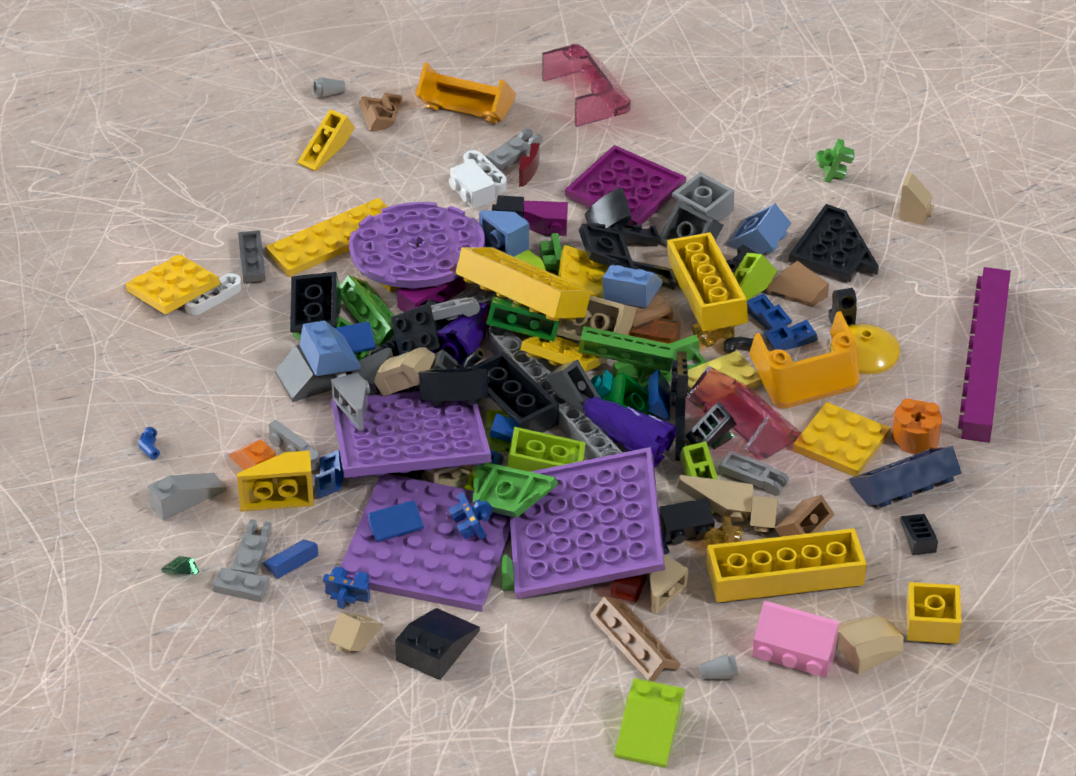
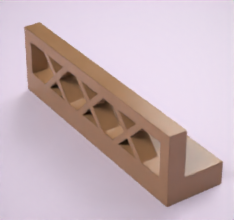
M606 596L601 599L590 617L648 681L655 682L664 668L678 670L681 665L679 661L623 600Z

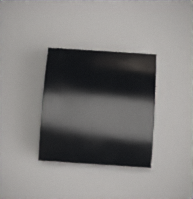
M622 188L613 190L603 196L584 214L587 224H605V228H614L615 224L623 225L624 228L632 218L624 189Z

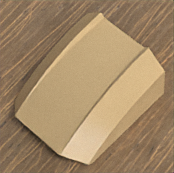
M417 348L387 359L380 366L374 380L383 397L419 385V371L431 368L435 354L427 348Z
M886 617L857 618L839 623L836 648L849 661L852 668L860 674L900 655L903 652L904 637Z

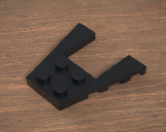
M581 224L578 231L589 260L608 267L610 265H619L624 268L642 269L655 273L662 279L661 286L672 290L675 289L678 283L671 268L632 261L625 242L627 240L657 247L661 239L656 226L651 225L649 229H642L641 225L623 228V225L615 224L614 228H605V224Z
M677 351L676 360H672L671 407H675V426L677 428L675 436V461H680L679 454L682 448L685 447L686 441L685 405L688 394L687 355L683 351Z

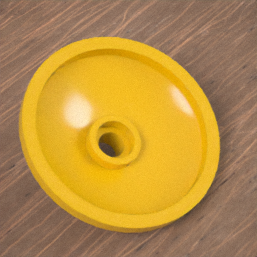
M859 323L848 326L856 341L859 374L881 373L892 368L897 363L900 355V345L892 333L873 324ZM831 340L830 352H833L834 349H833V347H832V340Z

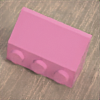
M764 601L754 637L752 657L827 678L836 656L839 621Z

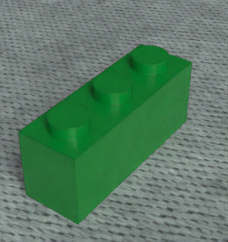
M493 296L486 324L554 341L560 320H549L546 318V314L534 313L529 310L528 306L516 305L512 301Z

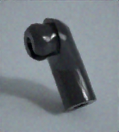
M740 336L727 338L723 343V351L729 354L735 352V348L750 350L753 339Z
M478 348L467 355L460 368L472 367L484 359V350Z

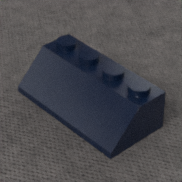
M953 446L931 448L851 477L849 482L867 505L877 504V507L881 508L892 504L891 499L898 497L899 500L912 497V492L918 489L919 492L931 490L934 488L933 484L940 482V485L953 482L954 476L962 474Z

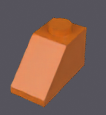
M260 439L233 451L229 456L242 470H246L276 457V453Z

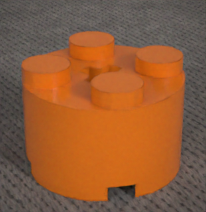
M910 398L902 400L894 412L891 435L893 442L895 443L896 441L902 451L911 454H917L932 447L936 448L939 444L942 425V414L939 411V406L933 402L928 403Z

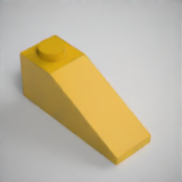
M329 109L297 163L315 172L346 144L354 131L355 126L344 114Z

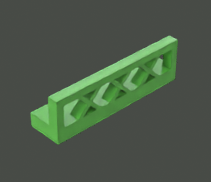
M347 275L340 285L342 302L359 323H370L374 341L378 346L385 344L387 340H391L395 336L390 318L395 315L367 281Z
M584 326L578 353L670 372L676 345Z
M696 335L670 343L671 345H676L673 360H676L677 351L686 352L687 361L695 359L698 362L695 365L687 364L688 370L707 363L699 353L700 340ZM618 361L613 363L612 378L624 371L645 390H648V379L645 376L652 375L656 369ZM660 370L668 383L671 382V372Z

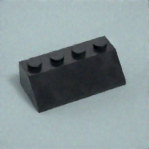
M504 351L472 366L487 369L488 396L520 427L543 433L559 425V403Z

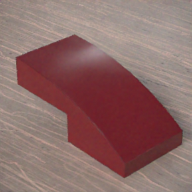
M531 143L530 155L521 156L519 187H524L537 171L540 161V143Z

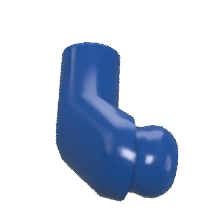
M146 427L140 436L138 446L151 460H155L160 455V451L154 446L157 430L153 427Z

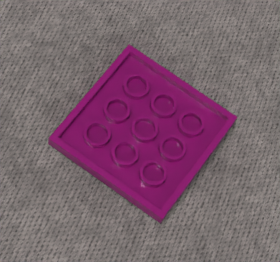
M614 145L565 189V197L590 208L606 194L622 188L624 189L632 216L627 225L632 227L633 225L644 224L672 197V193L686 183V176Z

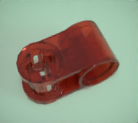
M647 574L614 580L611 596L637 603L647 580Z

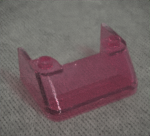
M571 44L542 53L543 82L582 72L591 83L592 93L575 98L576 127L626 114L630 111L631 100L603 62L583 46Z
M707 366L687 394L688 399L704 407L703 412L705 414L715 404L720 402L737 423L733 429L748 441L744 448L758 459L762 457L769 458L795 442L801 434L793 424L746 384L710 366Z

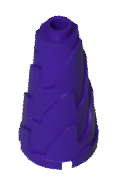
M479 303L480 310L477 314L469 317L461 314L441 330H437L441 348L431 352L436 354L443 349L462 365L466 356L480 347V342L488 328L486 323L490 306L485 303Z
M597 396L593 399L588 398L583 406L585 416L606 432L611 439L625 447L627 452L651 447L654 468L665 458L662 454L665 450L669 451L677 433L676 426L650 414L647 416L633 408H626Z

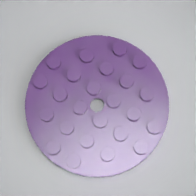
M410 202L381 209L382 213L374 217L369 215L359 223V228L352 232L349 240L351 260L363 275L385 285L411 290L430 286L439 287L444 283L461 277L455 274L461 248L485 247L483 229L474 217L470 219L465 215V211L453 206H449L448 209L437 207V203Z

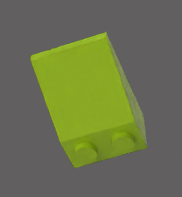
M515 427L506 467L531 472L580 462L584 458L586 442Z
M633 678L614 758L666 768L684 710L685 688Z

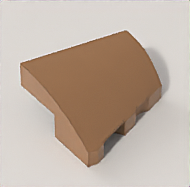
M384 93L381 99L361 97L359 104L369 131L383 130L394 124L399 110V103L402 100L401 95Z
M796 261L782 271L768 285L765 293L770 296L773 292L785 295V300L797 301L802 305L813 307L828 298L829 283Z

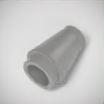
M322 77L314 79V95L324 98L345 93L344 80L340 81Z
M725 654L704 664H699L702 680L733 679V676H738L735 655L728 656V654Z

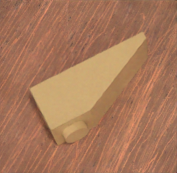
M685 475L679 476L676 488L695 500L707 498L710 509L722 517H728L731 521L736 522L748 519L752 508L753 484Z

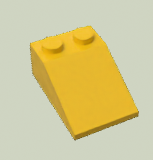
M310 450L285 452L237 473L240 511L314 506Z

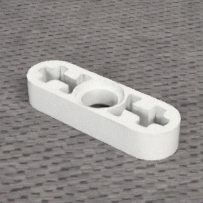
M471 150L464 154L463 163L474 160L483 171H489L486 174L492 181L494 179L495 194H501L506 191V176L481 152Z
M233 273L223 275L219 278L221 283L219 286L184 304L185 312L189 315L202 314L238 294L242 289L240 276ZM218 293L216 296H208L207 294Z

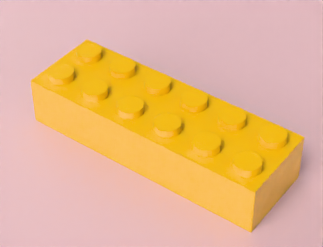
M711 232L667 240L669 265L702 331H715L718 328L736 327L740 324L748 323L747 299Z
M493 247L461 248L455 274L464 277L463 280L465 282L477 283L483 290L495 291L498 297L513 299L512 303L528 306L529 310L534 313H544L549 320L559 321L560 318L574 321L575 318L585 317L591 290Z
M855 528L707 545L706 568L716 603L865 584L867 563Z

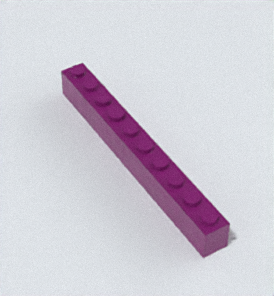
M983 267L982 276L978 275L976 289H980V291L976 290L974 304H978V306L974 305L972 319L977 320H972L970 334L975 335L970 336L968 349L973 351H968L966 365L971 366L965 369L964 381H968V383L964 382L962 396L966 397V399H961L960 413H964V415H959L958 429H962L961 439L990 443L1011 270Z

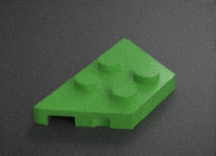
M491 463L474 465L476 478H474L473 482L475 488L473 504L476 500L487 501L492 506V512L517 518L554 489L558 482L552 476Z

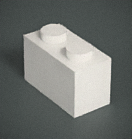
M474 160L450 168V187L472 209L495 201V183Z

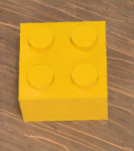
M909 582L906 599L907 641L958 644L962 623L960 585Z

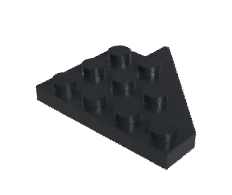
M828 204L824 205L789 254V262L795 263L798 261L807 268L848 282L852 281L859 269L878 275L879 265L847 211Z

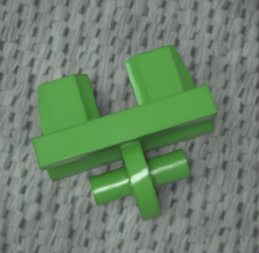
M837 139L832 150L826 148L825 151H818L815 158L819 163L818 167L823 168L826 172L824 181L831 183L833 177L844 179L847 166L840 163L841 161L849 164L852 163L855 155L854 150L845 147L844 140Z
M558 233L551 234L552 240L540 241V254L546 271L555 270L556 276H558L561 251L564 245L561 247Z

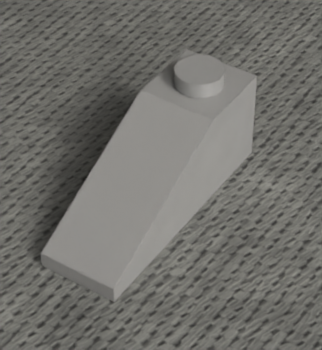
M359 373L331 379L333 401L359 431L364 430L368 407L367 394L370 393L368 381L364 380Z
M215 473L170 475L148 486L151 507L163 521L227 490V487Z

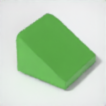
M503 555L502 589L503 591H515L513 561L507 555Z

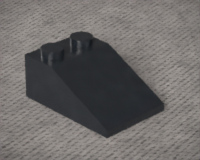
M337 272L291 276V333L302 332L303 324L326 321L332 327L337 328L341 310V286Z
M435 608L410 622L395 640L396 661L441 680L480 631V626Z

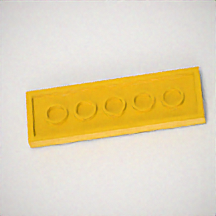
M378 197L265 246L266 254L288 277H291L350 251V236L353 231L355 232L359 228V223L369 215L374 217L382 213L381 209L388 206Z

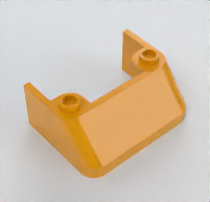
M424 62L415 95L426 104L428 109L438 111V108L486 118V122L498 124V121L504 120L514 103L516 92L502 79H500L498 87L438 74L428 63Z
M841 311L836 312L830 330L834 351L793 362L790 355L784 350L777 349L768 352L760 333L755 334L749 355L772 403L776 407L787 409L849 392L857 387L860 374L856 341Z

